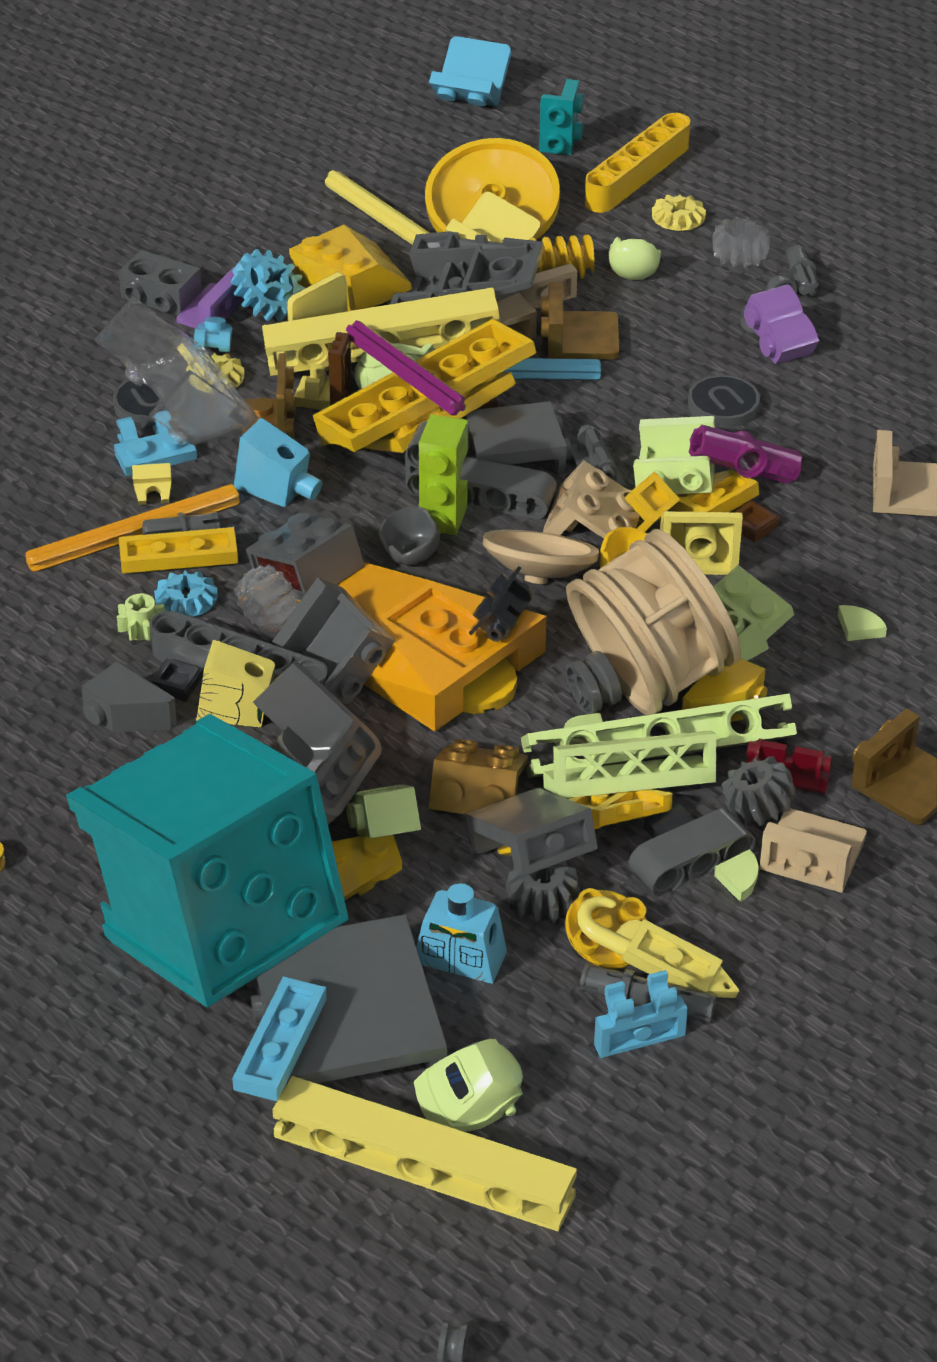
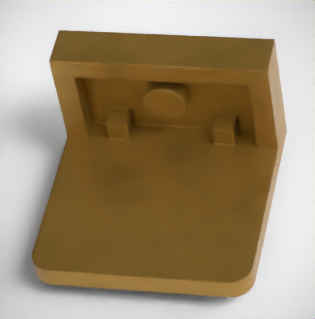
M548 282V296H541V338L548 339V359H617L619 357L618 314L602 311H563V282Z
M906 708L893 720L888 719L868 741L863 740L856 747L852 756L854 769L851 787L915 825H921L937 812V758L916 747L920 716Z
M453 740V744H447L434 759L429 809L465 814L516 796L518 777L527 765L528 755L519 753V748L514 746L495 745L494 750L478 748V743L472 740Z

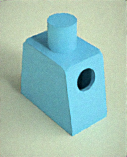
M260 418L240 437L234 487L236 489L286 507L297 494L313 501L318 496L323 481L307 473L310 457L308 449L268 421Z

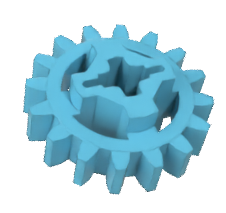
M255 249L251 255L245 253L233 268L232 273L234 277L230 282L238 286L234 295L244 298L242 306L248 307L250 305L253 308V315L255 317L261 312L264 314L266 321H270L275 316L278 322H281L288 316L287 302L289 298L306 288L298 285L302 280V276L293 274L292 270L295 266L293 264L285 265L283 263L284 256L282 255L277 259L273 258L271 250H267L263 256L258 249Z

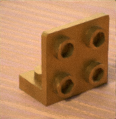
M279 353L276 399L261 397L244 400L242 435L262 418L294 439V366H287L286 353Z

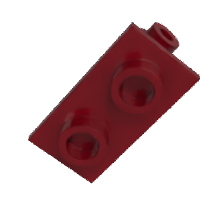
M758 738L757 742L749 741L747 763L752 762L756 756L762 761L773 756L777 762L784 763L785 767L789 769L795 788L820 793L826 792L833 762L832 756L825 755V750L817 751L795 746L794 754L792 755L786 753V744L765 741L762 738Z

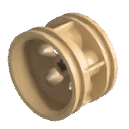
M652 530L645 535L644 541L637 540L629 546V551L599 570H589L584 574L583 580L575 579L566 586L567 599L572 614L592 652L600 651L607 657L617 674L622 694L644 715L658 714L662 710V704L670 706L677 701L678 692L706 674L717 676L723 671L724 666L730 667L741 658V647L736 630L715 589L688 552L674 538L662 530Z

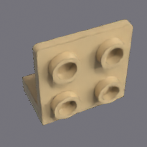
M877 430L873 460V512L937 516V463L899 461V446H892V431Z
M583 460L559 486L543 532L561 535L565 530L571 532L580 522L604 538L608 532L618 527L636 528L640 515L624 499L631 490L624 488L608 477L603 471Z
M790 808V811L783 813L778 824L768 822L763 832L760 870L842 893L866 839L867 831L864 828Z

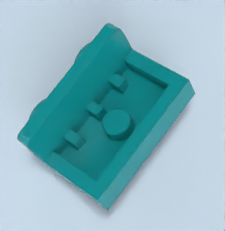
M566 79L561 96L546 94L541 96L539 152L571 155L575 141L581 142L583 122H578V113L582 114L584 94L579 93V80Z

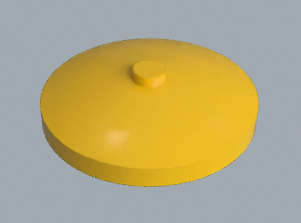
M503 138L480 139L453 149L441 158L432 169L425 188L426 210L436 232H446L445 229L452 219L462 223L484 192H491L540 221L541 228L535 236L537 240L554 222L560 205L559 180L549 160L527 144Z

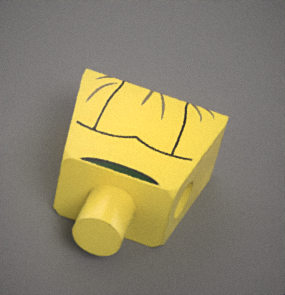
M213 640L204 667L196 721L208 714H212L229 724L262 727L265 714L253 701L272 683L275 669L274 662L223 642Z

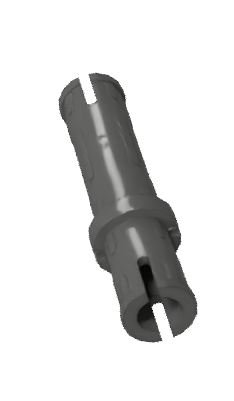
M585 963L580 979L579 991L605 996L606 985L623 981L626 999L632 998L636 1005H644L651 1002L647 979L636 976L635 971L626 969L624 972ZM668 984L669 988H676L677 996H682L688 1008L687 1017L711 1023L716 1007L717 995Z

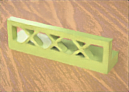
M710 730L553 746L554 770L543 771L544 788L548 792L563 798L716 782V733ZM703 743V757L700 755L681 757L692 744ZM670 746H677L673 751L669 748ZM661 747L669 754L666 759L642 761L652 748ZM631 750H638L634 755L630 752ZM622 751L630 759L627 763L602 765L613 752ZM592 754H598V755L595 757V759H593V758L590 756V755H592ZM583 756L590 764L587 767L566 769V757Z

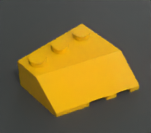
M341 225L319 236L307 237L302 240L301 244L289 249L291 264L295 266L293 274L302 276V280L298 285L308 288L336 272L346 276L348 311L375 307L392 299L394 293H405L412 290L411 282L375 242L346 225Z

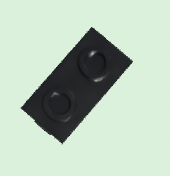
M520 566L508 577L501 574L490 586L487 593L492 596L491 599L486 596L472 614L477 620L469 631L471 636L478 628L486 632L488 638L495 642L504 640L509 636L518 617L532 599L529 585L521 583L516 579L517 574L521 570Z

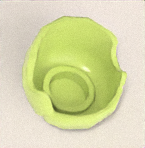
M616 237L610 245V266L622 278L644 280L655 273L660 263L661 250H657L653 244L643 239L621 241L619 237Z

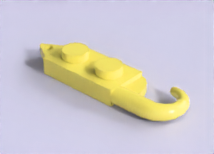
M595 896L585 900L580 905L577 919L582 932L592 941L623 956L622 960L647 974L666 970L668 973V984L698 992L715 994L721 998L737 997L739 989L721 967L722 959L645 919L643 921H628L621 925L616 933L598 924L592 918V911L597 907L614 908L616 902L610 898Z

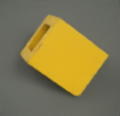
M655 471L624 498L644 520L637 528L643 532H646L660 520L664 511H669L680 500Z

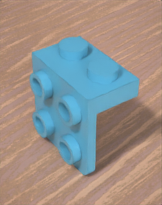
M455 36L450 40L442 73L432 71L429 84L440 99L446 101H455L457 99L467 101L476 106L490 105L497 107L512 50L507 44Z

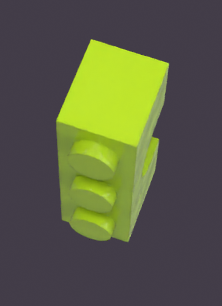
M430 414L419 440V507L425 508L431 518L436 521L440 534L457 535L467 510L468 480L460 478L462 465L468 451V420Z

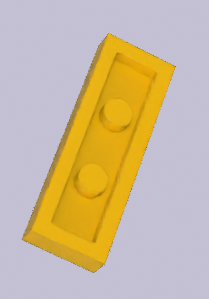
M234 527L119 537L122 574L238 563Z

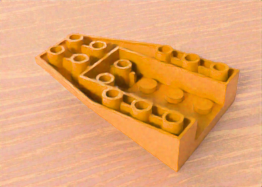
M364 562V567L336 584L343 587L395 640L384 659L377 665L364 685L434 732L463 712V688L504 658L519 672L545 653L547 616L524 609L510 631L509 636L504 640L495 642L489 639L487 633L481 628H478L472 636L469 634L477 620L472 614L485 598L483 596ZM292 599L297 606L300 600Z

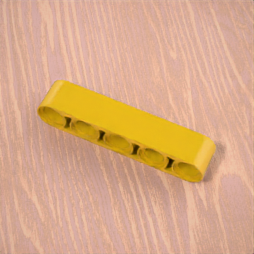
M681 113L664 115L586 175L585 207L597 213L612 210L689 149L690 118Z

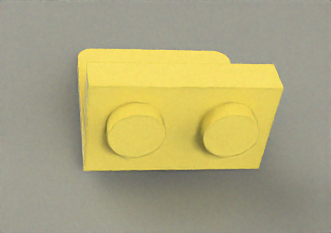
M484 192L465 220L460 223L452 219L445 231L459 232L460 238L475 240L477 234L487 235L488 241L503 243L505 237L529 240L532 237L535 238L541 226L540 221L491 192Z
M336 272L292 295L287 302L288 321L347 312L346 276Z

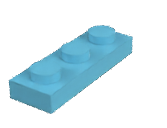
M283 976L232 1078L234 1091L278 1102L327 1000L326 987Z

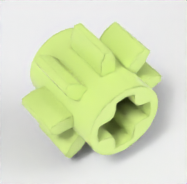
M143 593L128 597L125 604L118 605V632L127 631L131 641L134 639L151 640L150 621L153 616L165 611L164 604L155 605L153 596Z

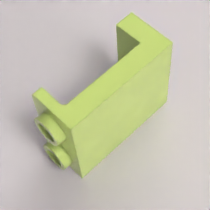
M714 416L640 420L641 450L639 459H636L633 465L635 486L637 487L655 471L675 494L712 493L715 464L710 463L708 456H690L689 439L694 429L699 428L701 424L715 428Z

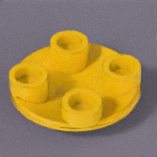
M593 888L583 890L570 905L566 914L565 928L571 945L579 955L594 965L608 969L627 967L629 964L622 960L623 956L592 941L582 932L578 925L577 913L580 905L589 898L600 896L614 900L616 902L614 908L597 907L592 911L591 915L595 922L616 933L620 926L628 921L647 920L645 917V905L635 897L627 898L622 894L609 890H596Z

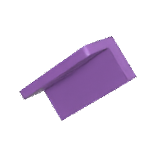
M233 268L217 284H208L176 317L177 323L197 328V325L204 322L207 317L226 319L244 300L242 296L234 295L238 286L230 282L234 277L232 273Z

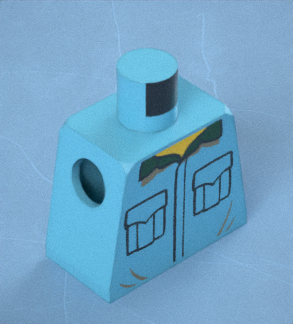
M454 884L447 891L441 890L436 892L422 922L416 946L421 965L493 984L507 954L498 907L494 903L474 898L473 889L466 884Z

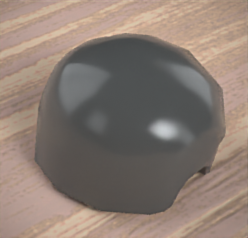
M406 507L393 512L383 521L379 530V538L386 553L392 560L404 565H415L428 560L438 549L441 537L436 521L422 507Z

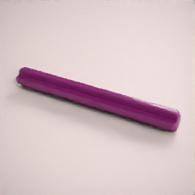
M356 320L352 325L348 324L346 331L351 336V341L450 415L456 416L460 411L465 410V397L361 321Z

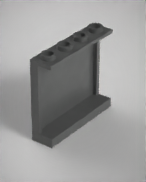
M406 914L336 927L245 984L247 990L256 989L257 995L251 996L255 1023L261 1022L283 976L326 987L327 1000L286 1085L292 1076L317 1084L425 1063L428 1069L441 1059L447 1057V1045Z

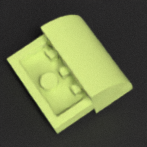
M739 565L713 587L734 625L741 647V659L748 661L768 650L769 647L766 640L795 615L789 603Z

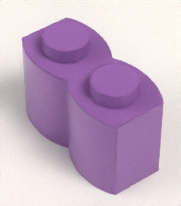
M783 285L750 296L744 310V318L747 325L753 328L760 337L759 345L765 357H769L775 364L813 354L819 339L812 322L803 313L799 298L790 285Z

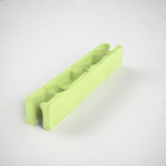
M789 693L528 733L521 737L523 752L527 753L532 752L531 747L537 743L553 742L556 746L569 745L572 738H579L585 743L650 737V731L655 725L662 727L667 735L712 730L716 733V749L749 744V741L757 742L758 738H762L765 741L789 738L796 735L797 732L795 723H778V729H763L761 726L759 710L774 707V710L783 709V711L792 709ZM734 713L742 715L746 721L744 734H739L732 729L731 717ZM703 743L692 744L684 754L703 751ZM670 746L669 748L673 751L677 746ZM661 747L652 748L643 760L668 757L669 754ZM631 750L630 752L634 755L638 750ZM622 751L613 752L602 765L627 763L630 759ZM592 754V755H590V756H591L593 759H595V757H596L598 754ZM566 757V769L587 767L590 764L585 758ZM539 758L532 759L531 764L526 767L528 778L543 776V771L554 770V763L540 766Z

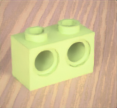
M399 784L358 791L352 796V802L346 806L349 827L356 828L357 834L360 836L376 838L421 830L413 786Z

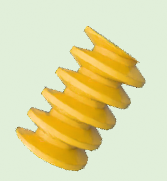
M589 234L583 236L581 245L575 235L570 236L567 245L562 236L556 237L554 246H552L549 237L542 238L545 248L536 274L570 263L577 269L580 279H584L587 269H591L592 274H594V247Z

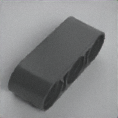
M721 808L642 843L631 854L629 867L655 896L660 897L663 896L661 892L671 888L674 891L698 880L697 876L707 872L709 875L715 872V866L749 849L753 851L756 840L728 809Z

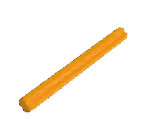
M228 484L28 550L25 553L26 562L32 572L47 569L119 545V537L142 535V523L145 520L177 517V514L180 512L184 516L208 514L236 506L240 503L239 493L234 485Z

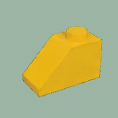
M740 658L734 665L730 667L724 666L723 671L717 676L706 674L698 679L683 697L682 710L766 697L768 689L764 686L765 668ZM734 713L731 717V721L744 720L742 715Z

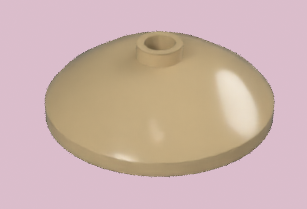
M494 530L486 532L483 536V545L489 554L506 568L513 571L520 566L521 570L519 573L525 575L524 580L536 584H546L548 578L571 576L592 566L598 561L599 550L595 546L556 534L526 530Z

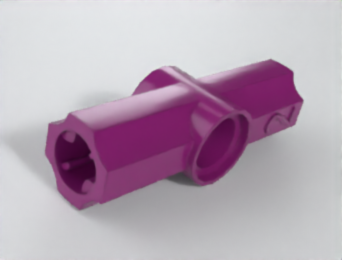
M701 424L699 428L694 429L689 439L690 456H708L710 463L735 469L744 478L761 476L789 484L791 481L797 480L801 472L802 456L798 451L757 440L747 431L731 433Z

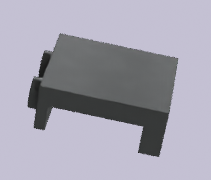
M551 401L477 409L464 416V419L468 420V453L470 458L507 465L554 460L558 474L566 473V460H571L572 458L571 442L569 438L563 437V420L561 415L555 414Z
M317 577L272 642L278 647L323 662L328 671V679L323 686L340 702L347 704L352 702L355 696L359 694L362 686L377 665L384 659L395 640L343 587Z
M536 788L465 813L473 852L481 854L503 845L511 848L514 870L522 876L598 849L591 808L541 788Z

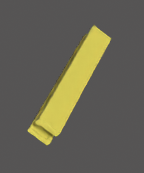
M492 287L263 325L262 329L270 376L278 375L279 353H286L287 366H294V372L310 370L312 364L328 367V353L332 349L336 333H348L346 327L348 324L352 325L356 320L364 323L390 343H401L422 348L428 342L433 345L434 349H437L491 319L499 322L498 319L500 318L494 288ZM351 341V363L358 362L365 351Z
M295 1076L290 1078L278 1102H276L272 1109L273 1118L280 1120L279 1122L277 1121L274 1127L275 1138L558 1232L576 1196V1189L572 1188V1185L577 1177V1168Z

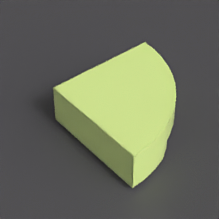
M839 605L838 618L847 641L886 637L887 627L876 614L861 607Z
M749 849L715 866L714 876L742 902L752 894L757 882L759 869L757 859Z

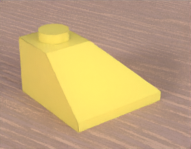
M663 512L660 530L674 538L688 552L704 574L727 575L739 565L742 513Z

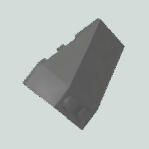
M451 231L416 234L409 253L416 276L412 290L405 293H394L390 304L492 287L494 288L496 301H500L532 288L545 248L543 241L506 237L503 239V243L488 241L487 235L479 234L475 236V240L460 238L459 232Z

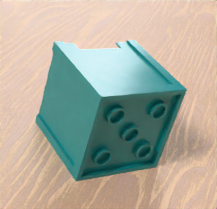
M212 714L197 720L195 725L184 730L182 734L145 752L143 756L131 763L128 762L115 769L110 775L94 784L87 785L84 788L79 787L66 795L70 810L76 814L79 828L92 836L110 905L104 901L100 903L105 923L102 924L104 935L114 945L207 1008L349 920L317 774Z

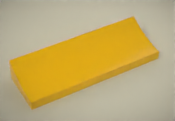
M491 319L415 361L462 394L536 354L533 340L495 319ZM392 372L314 414L313 418L322 446L336 444L356 452L437 408L438 405Z

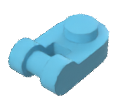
M205 318V321L199 323L197 328H195L194 350H205V347L219 348V352H230L232 326L226 324L224 318Z

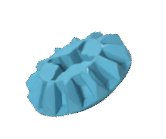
M186 569L180 575L169 573L168 579L158 581L157 590L154 591L156 604H164L165 611H174L190 617L201 615L210 610L218 598L217 587L214 585L213 578L204 577L201 571L188 574ZM184 587L190 589L188 598H184V594H182Z

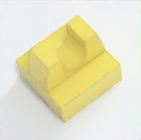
M312 364L310 376H302L294 395L295 406L321 410L330 406L329 379H327L326 366Z
M170 463L132 465L134 490L139 505L147 504V494L151 491H156L160 494L161 503H169L172 489Z

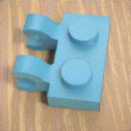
M166 408L152 411V416L156 423L153 426L155 435L138 438L136 427L131 417L116 420L121 434H117L120 443L114 444V451L126 476L133 475L132 465L170 463L171 466L197 459V450L185 427L174 430Z
M666 970L648 975L647 984L651 1002L634 1007L633 999H626L623 981L605 986L608 1014L595 1017L594 1046L600 1058L685 1036L688 1008L682 996H677L676 988L668 987V973Z

